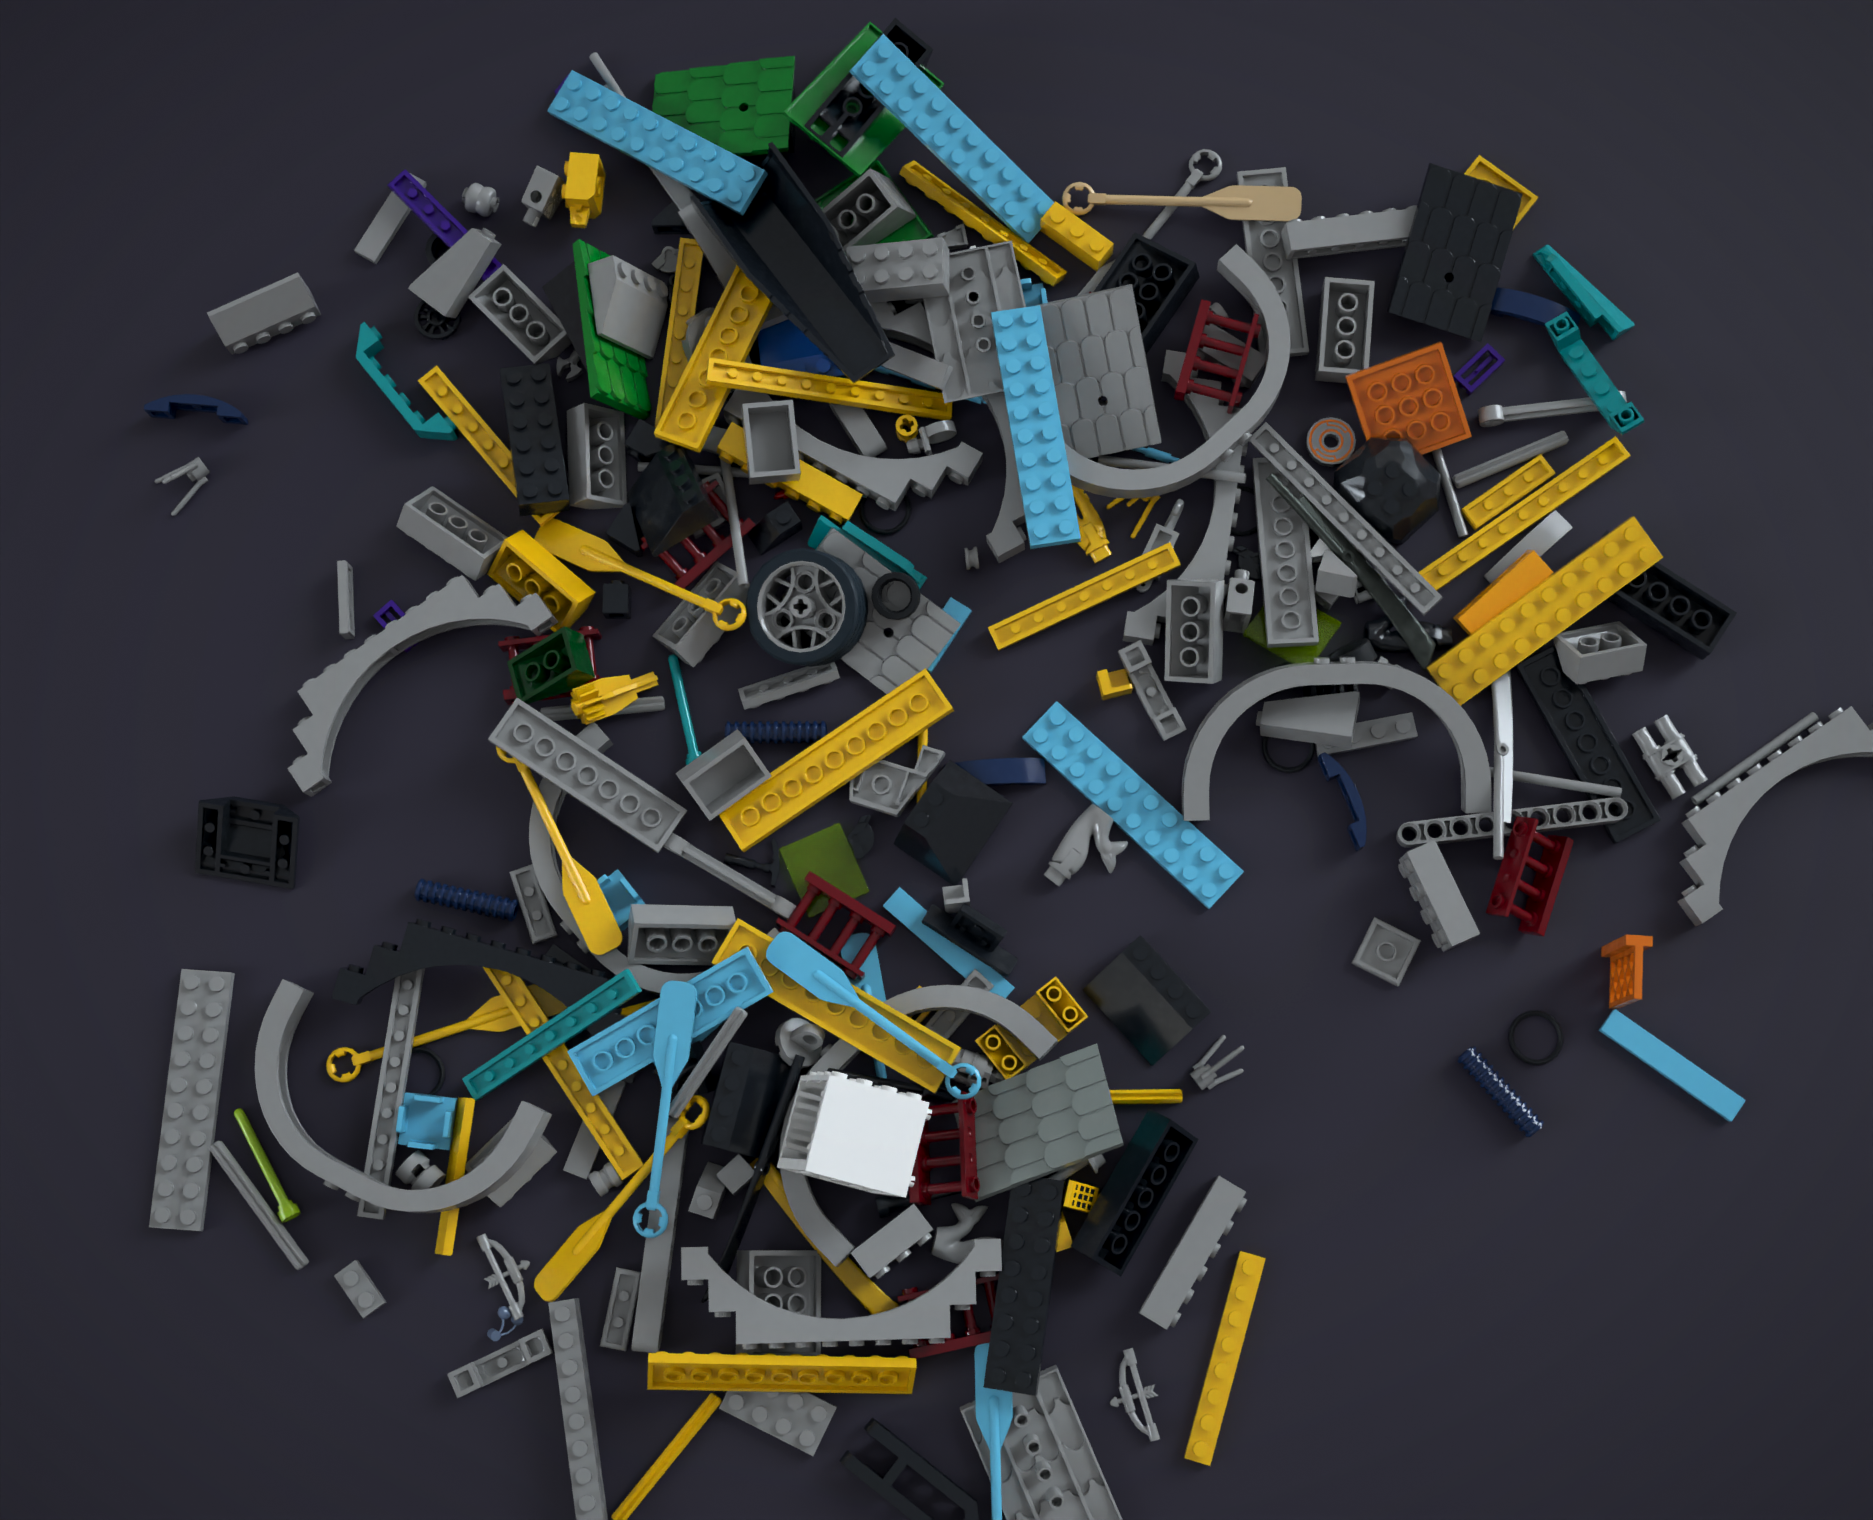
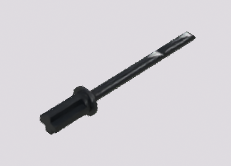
M828 1068L827 1070L828 1072L836 1071L847 1074V1079L861 1078L872 1081V1084L886 1085L897 1089L919 1092V1095H922L921 1100L928 1097L952 1102L954 1099L947 1091L946 1086L942 1085L934 1094L918 1084Z

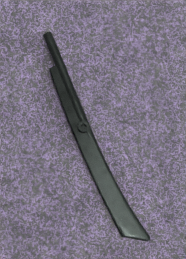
M1271 473L1266 480L1327 547L1358 576L1357 580L1387 615L1413 653L1421 669L1426 672V667L1431 663L1436 644L1421 624L1340 531L1305 496L1298 500L1274 473Z

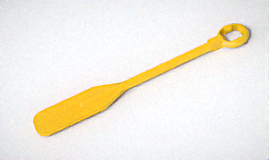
M553 518L543 527L540 526L534 539L552 555L587 571L623 572L704 608L705 611L712 613L713 622L721 630H736L745 622L747 616L746 607L738 599L726 598L716 602L625 563L605 540ZM728 604L736 609L741 608V613L735 619L736 622L731 625L723 620L718 621V616L724 610L723 607Z
M496 746L497 754L501 760L516 764L562 860L563 895L589 950L596 955H603L616 949L621 945L623 935L597 879L571 857L530 768L514 757L507 758V753Z
M535 984L527 986L547 1017L557 1015L567 1009L561 1001ZM499 995L489 999L464 1021L415 1036L412 1048L469 1029L505 1032L521 1025L502 996ZM384 1047L360 1054L352 1048H338L328 1056L326 1070L334 1081L340 1083L350 1082L358 1076L362 1065L383 1058ZM346 1052H349L353 1055L351 1059L353 1065L356 1066L355 1071L352 1074L350 1072L342 1074L341 1078L335 1075L337 1070L335 1064H332L335 1056L338 1058L346 1056Z
M694 1095L680 1114L679 1120L670 1129L671 1132L666 1137L664 1156L679 1138L682 1139L689 1130L698 1129L705 1124L710 1113V1105L706 1098L701 1095ZM697 1102L703 1108V1111L695 1119V1122L691 1123L685 1118V1115L694 1105L693 1103ZM653 1154L606 1210L578 1226L539 1272L534 1281V1288L546 1302L555 1301L599 1250L612 1217L650 1174Z

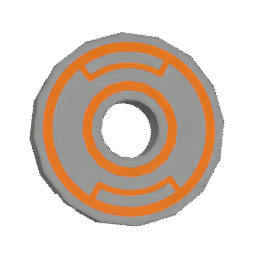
M1329 417L1320 419L1312 425L1307 433L1305 443L1312 460L1322 466L1334 467L1343 464L1353 454L1356 439L1354 431L1349 424L1341 419ZM1326 437L1335 438L1337 446L1334 448L1327 447L1324 444V439Z

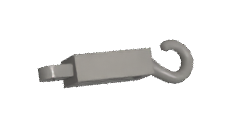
M1182 499L1176 500L1164 526L1156 523L1143 554L1169 542L1174 548L1179 533L1173 530L1184 507ZM1161 575L1145 582V586H1137V591L1141 593L1147 592L1153 580L1159 581Z

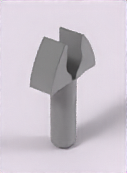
M575 349L569 358L563 360L558 357L556 369L559 378L565 368L571 367V371L566 377L567 382L578 378L583 373L582 369L577 365L580 357Z

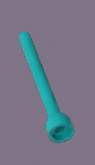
M671 654L668 657V662L689 752L685 760L686 765L702 755V753L698 751L678 657Z

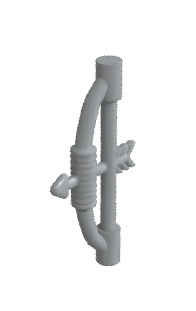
M486 1233L476 1237L482 1252H485L495 1273L484 1278V1280L489 1282L488 1289L500 1284L510 1305L508 1308L514 1321L524 1317L522 1309L525 1303L523 1278L519 1270L522 1268L527 1270L530 1262L521 1260V1264L517 1265L513 1256H510L507 1250L497 1241L488 1239ZM492 1247L504 1258L507 1271L501 1272L491 1251ZM509 1275L517 1286L518 1302H515L504 1279Z
M1133 1347L1123 1350L1124 1358L1119 1368V1391L1122 1398L1117 1399L1114 1396L1110 1401V1405L1119 1407V1404L1123 1403L1125 1412L1128 1413L1134 1425L1141 1432L1148 1435L1150 1442L1160 1439L1156 1423H1153L1146 1398L1158 1396L1153 1392L1155 1384L1142 1387ZM1127 1366H1130L1137 1393L1132 1395L1129 1385L1126 1384ZM1139 1398L1147 1423L1146 1427L1135 1413L1136 1408L1133 1399Z

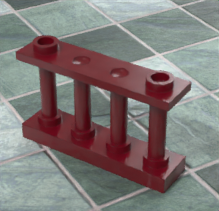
M1201 299L1174 399L1184 401L1185 394H1191V392L1230 402L1227 413L1232 414L1233 407H1239L1242 393L1238 392L1252 339H1258L1262 324L1257 323L1259 314L1254 313L1252 324L1213 314L1214 311L1209 310L1211 302ZM1210 324L1248 333L1245 347L1207 337V334L1203 333L1205 325L1210 326ZM1208 347L1242 356L1239 370L1200 360L1201 357L1196 356L1198 348ZM1197 369L1236 379L1233 392L1194 383V380L1190 379L1192 370L1197 372Z
M716 480L713 483L705 482L703 485L712 504L729 522L727 505L714 492L719 483ZM742 518L739 519L741 536L743 538L755 527V523L750 518L746 521ZM711 524L703 527L702 530L712 540V545L714 546V549L708 554L705 551L701 552L689 537L682 540L680 543L693 556V561L696 564L689 571L686 567L683 569L667 550L659 554L658 556L676 575L675 579L677 581L674 585L685 589L732 548L731 534L727 537L724 535L720 536ZM645 537L641 539L643 544L640 548L645 551L649 546Z
M593 626L581 627L577 631L584 636L595 678L585 684L603 678L599 677L596 673L593 640L602 639L600 631L594 629ZM549 635L528 638L509 636L505 638V641H498V646L503 652H509V660L519 655V650L528 649ZM513 683L510 689L503 690L504 701L508 705H512L517 698ZM572 690L539 701L572 697L570 694Z
M1516 816L1486 913L1502 917H1508L1511 914L1521 919L1518 929L1520 932L1544 936L1574 840L1566 836L1557 835L1545 837L1536 832L1538 819ZM1532 841L1544 847L1540 862L1528 855ZM1524 866L1536 871L1533 885L1520 879ZM1517 890L1529 896L1525 910L1513 904Z
M809 871L804 878L805 884L808 885L806 887L807 892L787 922L778 917L776 920V925L780 927L778 932L794 934L818 953L842 967L847 977L854 981L856 978L863 981L865 973L860 970L861 966L880 937L883 938L886 935L891 938L896 930V925ZM822 894L829 899V905L807 936L795 927L814 898ZM844 908L850 912L849 917L851 918L828 950L816 941L836 911ZM864 921L872 926L870 929L872 932L850 964L839 957L838 954L858 924H862Z
M974 1096L969 1099H958L956 1103L929 1106L928 1109H932V1114L928 1115L931 1116L959 1113V1128L929 1132L928 1120L925 1119L911 1175L915 1176V1181H911L914 1183V1186H909L910 1203L927 1206L931 1205L933 1194L962 1191V1197L978 1200L980 1181L977 1177L975 1134L977 1104ZM960 1139V1154L929 1157V1145L931 1142ZM961 1165L960 1181L930 1183V1171L932 1168Z
M999 1274L993 1277H980L976 1279V1284L984 1283L992 1321L996 1299L994 1280H998ZM917 1287L902 1290L903 1295L897 1297L898 1302L907 1300L908 1303L930 1289L918 1292ZM970 1304V1310H963L967 1329L964 1331L965 1336L955 1338L953 1333L951 1338H945V1343L929 1344L928 1339H918V1344H913L914 1348L909 1349L910 1358L918 1359L989 1343L991 1330L981 1332L980 1328H977L973 1307Z

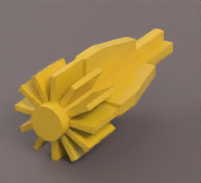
M653 671L633 679L629 675L606 677L574 688L570 692L573 698L571 699L572 711L578 719L581 718L582 724L585 725L611 716L638 699L637 693L658 686V677Z

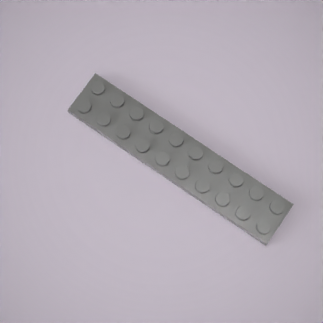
M181 969L149 1227L191 1231H203L213 1156L209 1147L214 1144L235 976V973Z

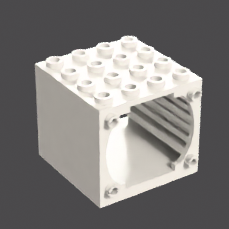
M810 1071L809 1075H801L777 1168L873 1194L906 1198L908 1187L914 1186V1183L911 1181H915V1176L911 1175L925 1119L930 1120L931 1115L928 1114H932V1109H928L929 1102L922 1101V1095L911 1092L897 1093V1088L886 1085L872 1086V1081L861 1078L847 1079V1074L836 1071H817V1073Z

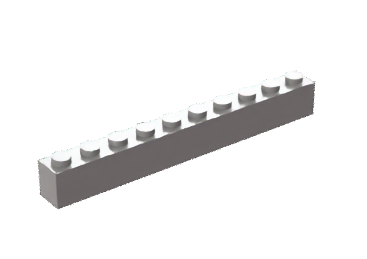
M579 1298L550 1302L548 1306L576 1520H608Z

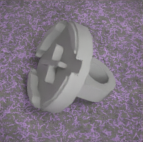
M791 1018L780 1024L776 1030L775 1044L779 1046L781 1051L779 1055L789 1066L792 1065L795 1054L805 1057L801 1068L803 1069L813 1065L820 1058L826 1033L821 1027L810 1024L802 1018Z

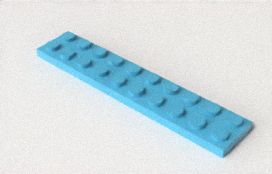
M882 34L849 72L1013 233L1029 243L1042 229L1040 227V220L1054 202Z
M571 70L547 110L552 116L742 216L768 175L764 169Z
M1037 305L991 312L1030 549L1081 542L1041 307Z
M1058 701L1022 737L1028 745L1087 799L1113 818V822L1206 908L1210 909L1243 874L1244 871L1193 824L1189 821H1184L1181 813Z

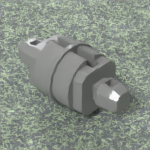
M961 1049L952 1066L959 1063L973 1065L981 1076L980 1089L987 1088L989 1082L995 1084L1005 1080L998 1070H994V1065L989 1058L979 1054V1052L975 1053ZM966 1068L957 1069L958 1073L953 1080L965 1084L967 1087L971 1086L972 1083L977 1084L976 1075L970 1076L965 1072Z

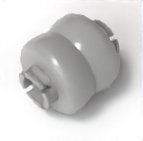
M473 183L463 191L462 197L465 198H462V203H465V209L468 212L488 217L492 211L494 213L497 211L499 197H496V190L492 187H484L479 183Z

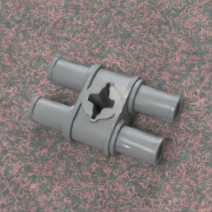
M1665 715L1654 722L1666 741L1662 747L1656 745L1646 727L1636 731L1632 736L1644 753L1642 759L1646 760L1656 776L1654 777L1655 780L1662 782L1673 800L1686 792L1674 774L1676 768L1679 767V769L1682 768L1694 787L1708 779L1696 762L1698 759L1697 754L1694 755L1684 739L1685 735L1679 734L1669 716ZM1677 753V755L1674 756L1675 758L1668 761H1662L1665 758V756H1667V754L1670 755Z

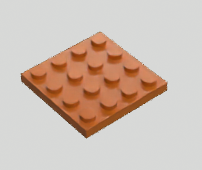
M1437 342L1345 376L1366 441L1371 437L1407 438L1423 455L1472 437L1442 342Z

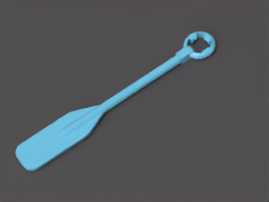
M781 932L766 950L767 960L817 998L826 1002L855 1008L945 1074L947 1091L953 1097L969 1099L978 1093L981 1087V1076L973 1065L959 1063L951 1066L859 999L847 976L839 967L794 934ZM966 1068V1073L970 1076L976 1075L977 1084L972 1083L968 1089L970 1093L965 1095L961 1094V1090L956 1086L952 1088L950 1086V1078L953 1079L958 1073L957 1069Z
M858 933L851 935L841 950L842 959L851 964L870 934ZM875 945L860 968L865 973L863 981L859 978H856L855 981L849 977L847 978L852 985L884 1002L886 997ZM873 1058L876 1077L887 1079L885 1064Z
M668 981L662 986L660 992L653 1058L662 1090L647 1201L640 1204L633 1215L635 1230L641 1236L647 1238H655L661 1235L668 1225V1214L665 1208L659 1204V1190L671 1094L675 1082L690 1057L697 1001L695 986L682 981ZM646 1207L647 1210L653 1211L658 1209L661 1212L662 1217H659L658 1224L661 1228L657 1232L654 1229L645 1228L643 1230L640 1227L639 1223L642 1222L643 1216L640 1211Z
M989 1343L977 1345L974 1352L976 1420L990 1450L992 1520H1002L1000 1450L1013 1419V1394L1009 1391L983 1387Z

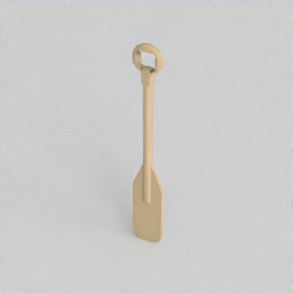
M1075 182L1064 190L1062 202L1067 210L1077 216L1090 212L1094 205L1203 207L1229 220L1288 222L1292 219H1298L1300 216L1302 196L1295 187L1244 185L1228 186L1203 197L1106 195V193H1095L1092 187L1086 183ZM1074 188L1076 191H1083L1084 188L1090 193L1088 194V207L1085 209L1082 207H1074V209L1069 207L1068 204L1071 202L1070 190Z

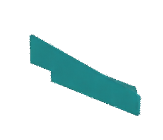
M1545 245L1533 253L1532 256L1590 328L1599 323L1614 341L1635 326L1634 322L1550 245Z
M821 515L808 540V546L816 549L833 527L890 571L905 573L912 577L918 584L919 590L927 580L926 576L914 569V565L909 560L848 520L841 529Z

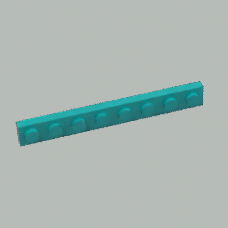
M625 969L462 1078L472 1098L475 1101L480 1100L642 992L631 971Z

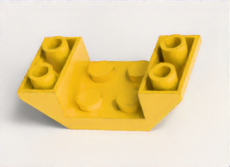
M1056 976L1020 1006L1039 1021L1058 1042L1088 1018L1087 1014ZM998 1024L992 1026L975 1040L1005 1080L1016 1076L1037 1060L1018 1039Z

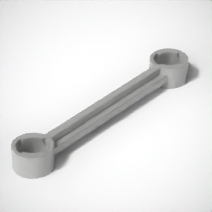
M1619 391L1627 402L1625 391ZM1590 397L1509 407L1489 405L1478 409L1477 412L1480 426L1492 427L1508 421L1587 413L1599 410Z
M674 833L670 835L663 846L787 920L797 907L785 898L772 893L694 847Z

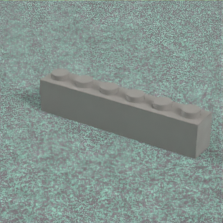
M1417 205L1403 210L1388 208L1376 213L1363 211L1358 215L1350 216L1347 213H1343L1332 218L1317 216L1306 221L1292 219L1285 224L1281 231L1286 260L1406 246Z
M1221 1176L1215 1178L1140 1308L1139 1314L1166 1330L1169 1326L1174 1328L1181 1316V1313L1178 1312L1182 1303L1188 1304L1194 1294V1290L1191 1287L1195 1280L1199 1282L1202 1280L1208 1269L1204 1266L1209 1257L1213 1259L1221 1246L1217 1243L1222 1234L1227 1236L1234 1224L1231 1221L1235 1211L1240 1213L1247 1201L1244 1198L1246 1191Z

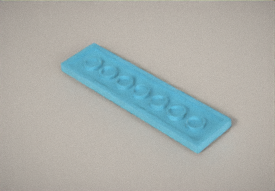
M749 947L742 949L687 981L694 985L697 990L692 1039L728 1019L737 1006L745 1009L774 992ZM660 998L567 1051L592 1096L597 1095L654 1062L653 1048Z

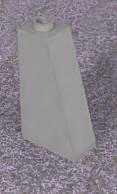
M471 228L411 283L408 289L445 317L456 318L502 244L494 239L496 235L488 229L483 228L479 230Z
M1354 691L1264 702L1263 711H1258L1256 726H1260L1261 736L1352 748L1360 704V692Z

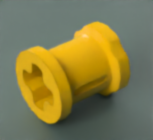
M902 415L896 421V434L900 441L906 443L918 435L917 420L911 415ZM907 426L909 429H911V431L906 432V430L903 429V427Z

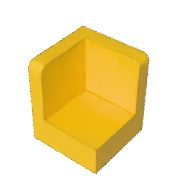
M1107 669L1097 671L1096 679L1102 700L1132 693L1133 687L1132 684H1129L1125 669L1109 673Z

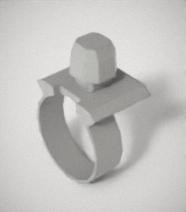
M943 420L929 424L926 427H920L919 433L921 438L917 439L916 437L906 442L908 452L914 455L921 453V450H925L926 456L933 455L930 444L947 441L957 434L954 422L952 420Z

